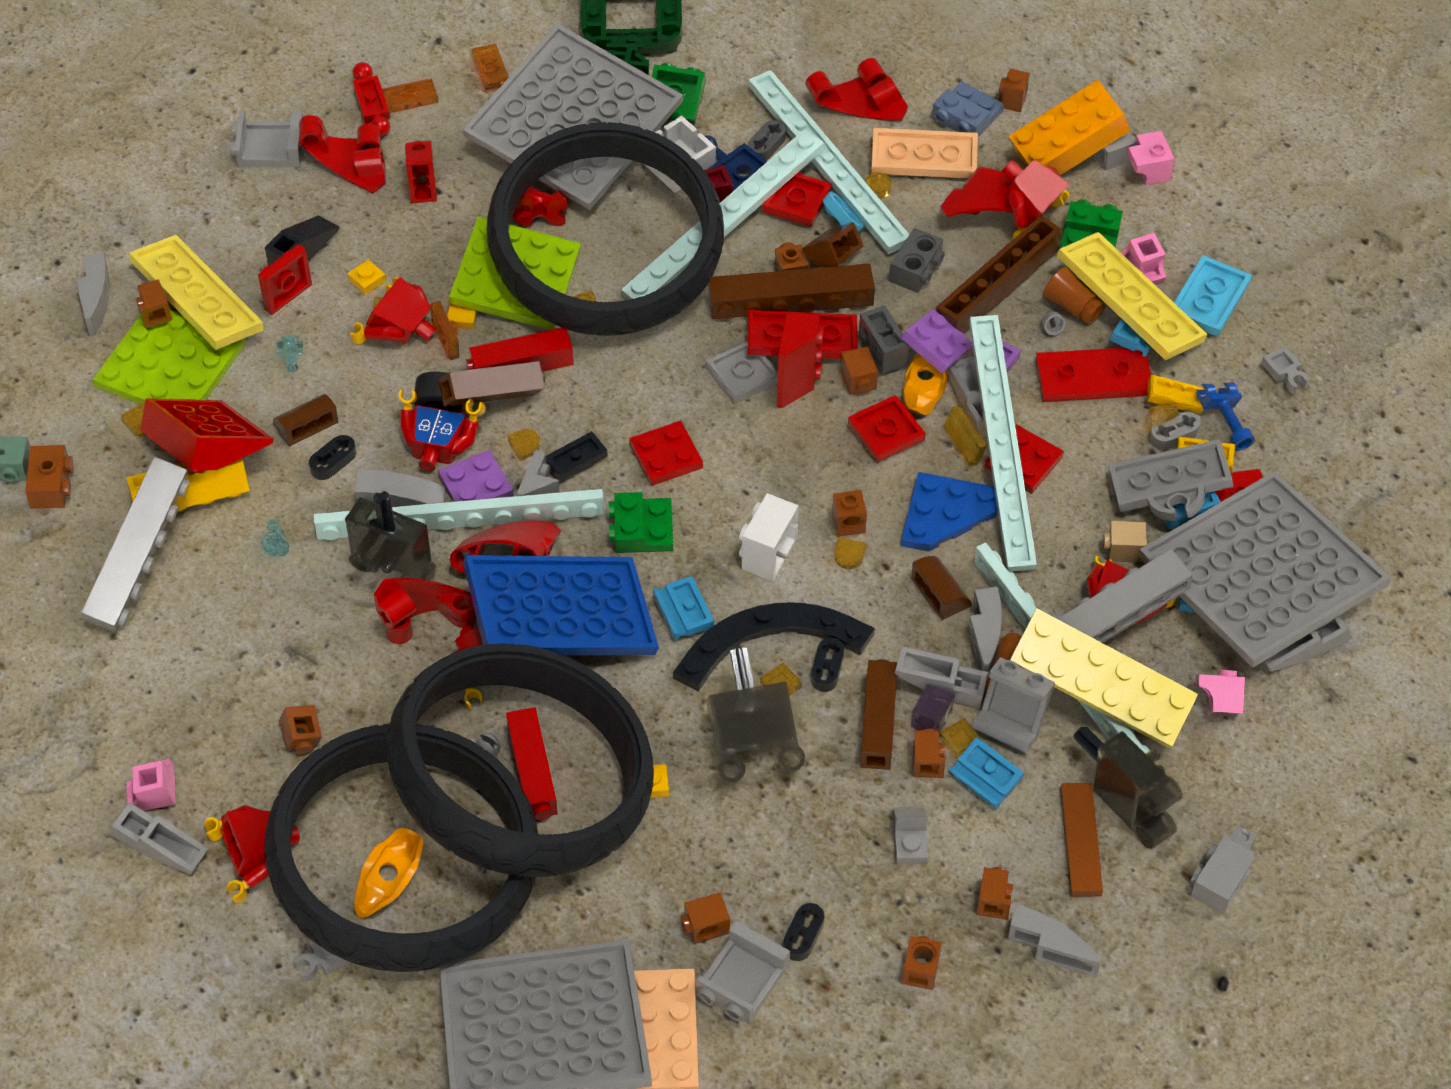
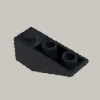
M317 215L281 230L265 246L268 266L298 244L306 249L309 261L340 227Z

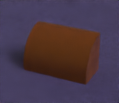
M854 222L828 229L802 249L806 256L815 264L823 267H833L842 263L864 247Z
M322 394L273 418V425L289 447L339 423L336 405L326 394Z
M926 556L913 562L911 579L941 620L972 606L971 600L938 557Z

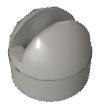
M1048 312L1042 318V326L1048 334L1058 335L1065 328V320L1057 312ZM1050 319L1053 320L1055 327L1051 328Z
M484 733L477 738L476 744L483 747L494 757L498 756L500 744L494 734Z

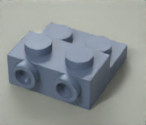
M961 81L952 91L947 89L933 103L932 119L956 132L978 133L979 137L1004 111V103Z

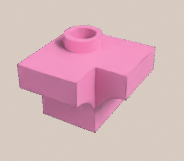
M1162 131L1136 135V146L1128 147L1127 153L1135 172L1141 173L1146 185L1171 180L1175 158Z
M1155 233L1130 240L1128 246L1120 253L1153 284L1157 285L1165 282L1167 276L1164 271L1163 261L1166 254Z
M1219 670V676L1196 675L1195 687H1199L1207 693L1210 712L1243 713L1245 677H1237V671Z
M170 759L132 767L133 780L127 782V804L130 802L142 811L176 804L174 764Z

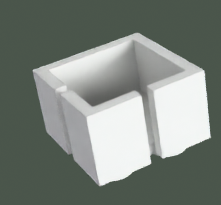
M683 116L664 126V134L661 130L655 132L684 149L691 158L699 163L703 170H707L715 164L716 146L703 134L699 133L697 135V129ZM645 165L674 193L681 190L665 174Z
M768 493L762 503L757 502L752 512L751 522L744 524L739 536V540H742V546L739 551V556L742 557V570L774 581L784 563V559L776 556V554L787 558L797 540L799 505Z

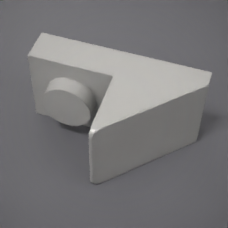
M534 451L518 489L517 496L559 493V481L549 478L550 465L547 464L546 452Z
M893 807L896 864H927V815L924 807Z

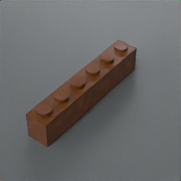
M1040 215L936 306V312L942 315L958 331L965 334L970 329V317L985 316L1059 250L1062 229Z
M868 263L711 277L708 283L712 319L747 317L748 310L810 312L874 306L875 286L871 264Z

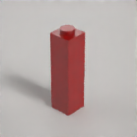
M566 327L469 347L470 359H466L467 370L538 361L542 371L574 365L573 347Z
M536 707L507 712V727L519 783L530 801L535 819L545 820L553 815H558L556 795Z

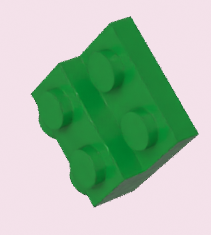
M663 63L662 65L654 64L651 77L683 95V102L668 120H676L683 116L689 123L695 124L706 84L705 72L694 67H688L687 69L676 68V66L669 63Z
M1080 199L1077 202L1070 201L1060 249L1097 232L1116 248L1123 210H1118L1112 204H1106L1103 207L1091 205L1085 199Z
M643 492L614 493V501H608L609 518H615V524L609 525L610 542H615L616 553L673 551L671 498L643 499Z

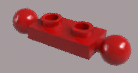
M365 62L357 63L352 70L355 79L353 80V88L364 123L378 126L381 137H384L391 128L390 122L387 120L390 119V113L378 75L373 76V70L369 64Z

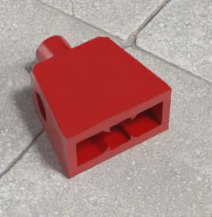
M415 141L406 143L405 156L411 203L437 201L431 142ZM425 175L426 182H417V177Z

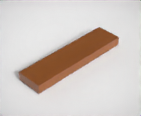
M1061 783L1060 790L1071 897L1102 896L1103 885L1092 783Z

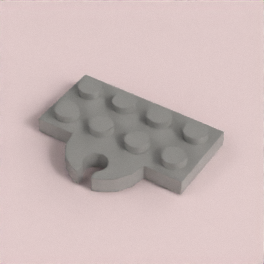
M1220 439L1108 465L1120 512L1149 506L1154 515L1168 521H1177L1176 509L1173 508L1174 505L1185 504V514L1187 518H1190L1202 509L1205 503V493L1233 487L1232 476Z

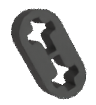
M778 120L766 122L749 140L748 146L768 160L786 140V126Z

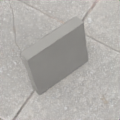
M747 341L705 361V368L733 404L778 382V371L766 356L747 355Z

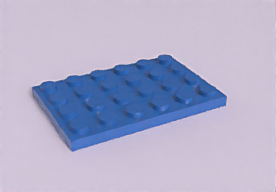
M465 556L463 565L483 645H496L498 643L529 645L547 649L559 655H656L659 649L633 557Z

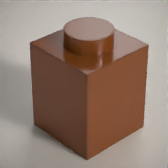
M864 347L842 352L840 370L850 395L867 393L877 389L878 371L869 348Z

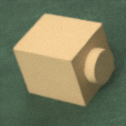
M1111 521L1109 532H1104L1103 549L1108 550V558L1112 559V561L1144 562L1139 557V549L1147 545L1146 522Z

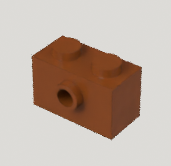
M65 445L30 446L25 493L31 509L65 508L66 496L71 495V482L68 476L69 473H73L74 469L73 457L68 456Z

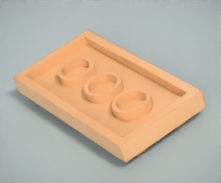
M873 128L871 174L969 178L977 169L978 133Z
M694 969L634 971L652 1077L651 1087L636 1089H699Z

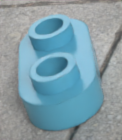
M830 191L823 199L825 204L824 210L839 221L838 226L854 222L859 233L864 224L849 205L834 192Z

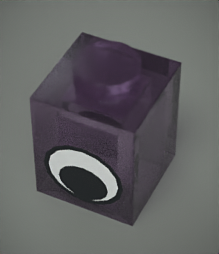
M927 684L912 711L911 727L916 730L934 729L939 731L940 736L953 712L955 695Z

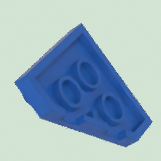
M918 472L901 539V546L929 552L939 547V543L951 537L955 539L972 530L974 525L984 520L988 522L995 518L998 510L994 486Z

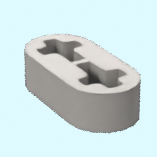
M1181 412L1155 423L1150 433L1151 445L1157 449L1165 450L1177 446L1178 437L1195 438L1200 428L1199 417L1192 412Z

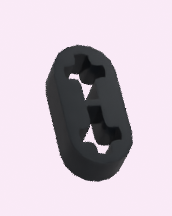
M339 435L315 452L309 459L311 475L318 480H326L349 464L357 454L353 438L348 435Z
M828 637L823 639L818 645L811 676V683L818 691H832L838 683L844 660V645L839 639ZM829 649L835 650L831 660L827 659ZM824 669L829 670V677L826 680H821Z
M806 903L800 906L787 930L783 947L790 951L791 960L802 961L808 958L823 929L825 915L823 909L817 904ZM810 915L816 916L815 920H812L809 927L806 928L805 918H809ZM802 936L803 946L793 949V944H796L799 937Z

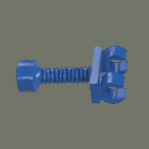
M1233 382L1224 383L1226 388H1219V394H1217L1213 384H1202L1204 389L1197 390V398L1200 402H1203V409L1221 410L1233 433L1230 441L1232 444H1235V450L1240 451L1250 447L1255 442V438L1249 428L1241 426L1232 409L1242 398L1241 393H1238L1237 385Z

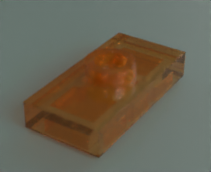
M496 43L471 49L472 57L485 91L501 87L509 76Z
M432 78L382 89L389 113L438 103V95Z
M440 301L431 303V322L437 328L436 333L448 359L459 358V340L457 338L456 324L454 320L449 321Z

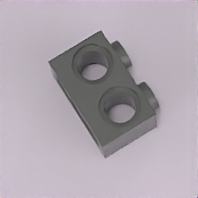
M913 228L890 264L889 282L919 293L924 284H929L935 266L939 267L944 259L945 252L942 251L943 239Z
M884 305L861 313L859 336L865 346L869 348L871 356L882 374L907 366L909 345L901 339L903 334L886 306Z

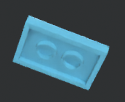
M1202 255L1174 303L1205 332L1219 337L1251 283L1252 275Z

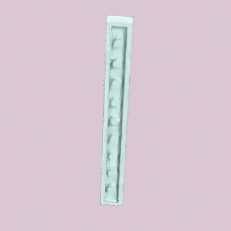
M769 70L749 79V88L774 118L784 123L786 132L792 139L806 129L824 142L825 149L811 162L829 183H832L834 190L854 211L888 254L899 250L908 238L909 233L776 75Z
M804 129L719 204L723 213L724 237L825 149L824 142ZM700 221L621 289L622 296L627 300L642 297L674 280L688 266L698 250L702 239Z
M998 315L970 317L969 325L1006 569L1008 572L1036 570L1037 562Z
M602 489L392 507L394 521L406 531L415 533L426 530H450L460 527L476 528L494 524L503 525L519 521L564 520L574 517L604 515ZM375 509L314 514L317 540L369 536L363 530L371 519H377Z
M986 542L977 546L974 559L975 566L991 587L998 586L1001 600L1025 630L1034 611L1037 609L1031 595L1021 589L1013 572H1008L996 551H992ZM1079 701L1122 759L1131 757L1130 769L1138 780L1148 776L1153 760L1152 754L1145 745H1141L1137 740L1134 730Z

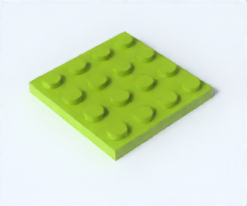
M478 216L450 292L448 303L540 328L554 330L556 325L547 322L541 316H537L528 310L504 285L490 255L487 242V218ZM509 224L510 240L519 259L526 268L544 284L566 294L582 243Z
M170 310L171 321L149 328L145 327L142 314H140L92 379L93 385L98 389L145 406L146 398L207 400L245 347V338L215 350L178 312Z

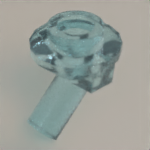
M283 336L282 341L276 342L278 354H285L287 369L290 372H295L298 370L296 354L303 353L304 342L298 341L297 336Z
M274 519L269 520L266 527L270 533L262 538V546L272 556H284L289 552V543L285 539L284 531Z

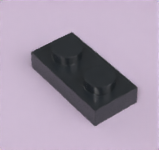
M591 431L546 455V459L552 473L562 482L608 457L606 447Z

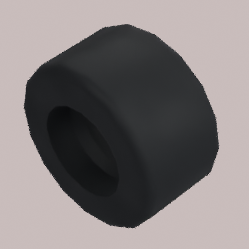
M426 372L417 376L414 390L417 394V400L414 403L415 407L420 405L460 412L463 405L444 407L438 379L446 375V372Z

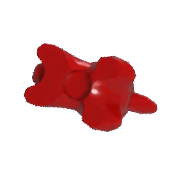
M530 186L517 203L512 217L515 222L524 227L531 226L535 218H544L550 224L562 226L566 223V218L561 213L568 209L567 199L559 190L549 194Z

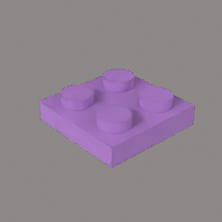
M934 309L908 328L901 337L903 341L942 374L965 356L973 347L972 342L965 334L958 331Z
M490 450L438 470V476L453 502L514 497L512 487Z

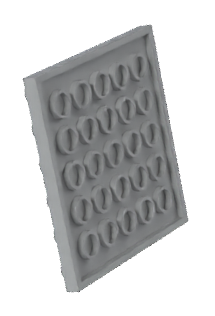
M557 23L463 128V135L507 162L512 163L523 151L538 140L556 131L575 125L613 122L634 125L644 130L648 129L656 132L683 102V95ZM615 157L580 159L559 166L538 180L556 191L559 190L561 194L591 210L633 160Z
M1275 471L1139 549V557L1146 564L1157 553L1163 554L1170 549L1174 551L1193 574L1191 589L1179 596L1252 668L1386 588L1391 582V577Z
M629 940L455 962L439 967L450 1089H636L652 1086Z

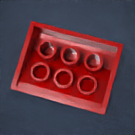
M146 398L140 430L152 442L160 445L163 451L170 453L175 457L176 461L188 467L190 472L202 474L205 473V470L221 469L273 444L274 438L222 400Z

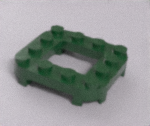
M581 0V37L605 50L626 52L628 45L637 47L640 54L674 53L677 51L678 45L682 40V0H656L657 28L606 29V0Z

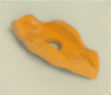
M916 353L908 366L902 385L903 401L907 410L922 415H930L945 392L948 370L942 374L919 353ZM930 371L934 376L929 380H922L918 377V373Z
M398 828L390 837L379 843L371 851L361 870L355 892L354 907L359 919L368 918L393 902L406 889L420 861L423 848V837L420 834L407 828ZM385 865L392 866L397 872V877L394 880L386 881L380 876L379 869Z

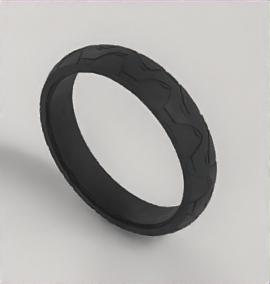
M596 122L571 126L549 134L528 147L511 163V166L505 170L497 183L492 195L490 210L487 216V242L490 255L497 273L501 276L502 282L510 293L532 313L541 316L542 319L561 328L566 327L567 330L573 332L613 336L636 333L659 325L679 314L702 293L713 276L721 256L724 243V221L721 205H719V197L713 183L699 163L691 158L684 149L666 137L648 129L644 130L641 127L623 123ZM593 157H615L633 160L665 174L686 193L699 216L702 227V239L697 252L688 266L670 283L650 294L617 302H597L575 298L549 287L535 277L522 263L514 250L509 236V224L517 203L527 189L549 171L576 160Z
M498 643L496 645L484 644L469 647L457 653L454 652L424 669L413 679L414 682L405 689L394 708L387 736V760L393 784L403 805L420 828L434 839L435 842L449 852H454L453 854L479 867L499 873L517 874V876L548 877L575 872L608 857L612 851L619 849L630 838L646 813L645 811L648 808L653 788L654 768L650 744L640 719L623 695L615 687L613 688L605 678L567 656L559 655L547 649L521 644ZM502 685L524 688L550 696L587 718L611 745L623 775V801L603 820L592 826L569 833L531 834L494 825L462 808L434 781L418 749L416 723L433 704L452 693L468 688Z
M389 724L360 728L345 733L321 746V749L318 748L298 764L278 792L279 795L276 796L267 820L264 838L266 867L273 891L289 919L294 924H297L302 933L326 951L351 963L383 971L415 972L447 966L458 962L457 960L466 959L483 950L510 927L511 922L518 917L528 900L536 877L517 876V874L509 875L503 887L487 905L472 916L454 925L429 932L391 933L370 929L341 917L323 904L311 892L300 876L292 856L290 837L298 816L305 805L320 789L337 777L363 766L388 762L387 736ZM416 724L418 749L425 765L446 770L476 787L498 810L507 829L522 833L538 834L535 814L527 795L524 794L522 786L513 774L496 757L475 742L459 734L445 731L442 728Z

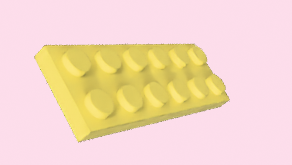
M1099 232L1059 249L1057 258L1165 360L1205 341L1207 333Z
M177 235L129 252L130 262L150 282L159 279L167 300L215 350L263 331V322Z
M1039 609L1034 611L1010 658V661L1015 662L1017 665L1034 673L1042 674L1045 678L1054 681V687L1169 749L1173 746L1198 696L1197 693Z

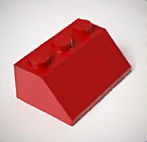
M786 312L778 354L777 408H783L813 391L815 379H821L823 363L819 362H822L824 328L819 327L820 316Z

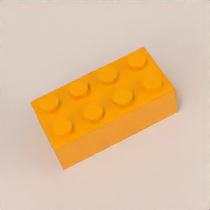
M1097 79L1008 137L1015 153L1026 167L1033 160H1036L1043 165L1055 168L1060 176L1130 132V128L1122 110Z

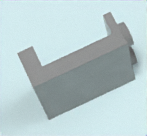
M239 111L238 121H234L233 132L236 139L231 141V155L236 156L237 166L301 167L303 147L299 142V121L303 117L302 111H292L290 121H247L245 111Z
M1000 657L989 672L988 676L991 678L982 710L974 719L972 728L1027 753L1038 738L1055 682L1045 678L1042 674L1034 673L1013 661Z
M735 921L729 930L728 942L704 976L698 975L696 978L695 993L704 1003L708 1005L715 1004L722 1008L732 1019L737 1021L743 1020L750 1024L790 966V951Z

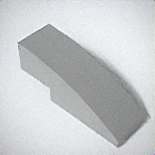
M104 252L82 256L86 277L76 279L89 336H95L101 326L110 296V280Z
M968 357L956 362L948 369V373L963 412L978 439L986 437L975 360L973 357Z
M357 468L355 485L357 505H374L373 497L375 493H382L383 491L389 493L392 507L445 503L446 488L435 482L397 472Z
M998 586L975 590L973 599L975 615L970 616L968 628L978 669L988 672V675L995 659L1001 631L1002 612Z
M1338 616L1268 658L1264 663L1270 672L1300 664L1351 639L1349 629L1341 617Z
M901 647L895 670L897 676L929 693L977 709H981L988 672L959 666L960 659L907 647Z
M130 802L115 820L109 832V835L136 851L188 874H192L209 849L160 816L156 815L153 818Z
M1016 905L1010 924L1008 940L1037 948L1035 960L1097 977L1101 957L1088 943L1055 919L1028 907Z

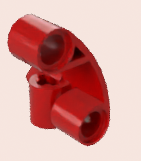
M875 58L863 60L857 68L859 77L845 83L832 85L827 75L822 71L812 73L806 79L805 85L816 103L833 111L861 118L902 121L908 109V105L891 77L886 75Z
M306 115L300 119V145L316 160L343 179L368 192L375 193L386 184L385 159L381 148V135L378 126L371 123L363 124L357 129V138L347 139L328 136L323 121L318 116Z
M978 167L961 189L955 188L941 204V210L946 217L962 213L978 215L981 211L1013 213L1009 201L1004 195V191L1012 181L1003 172Z
M538 520L519 521L495 526L462 541L452 551L450 563L455 570L464 573L463 562L465 557L462 551L467 552L469 555H483L488 543H504L515 546L512 556H526V554L530 556H549L561 530L550 521Z
M414 578L384 579L373 594L376 611L386 626L387 638L394 644H404L412 638L411 618L422 613L438 610L458 628L473 625L477 619L469 592L435 581Z

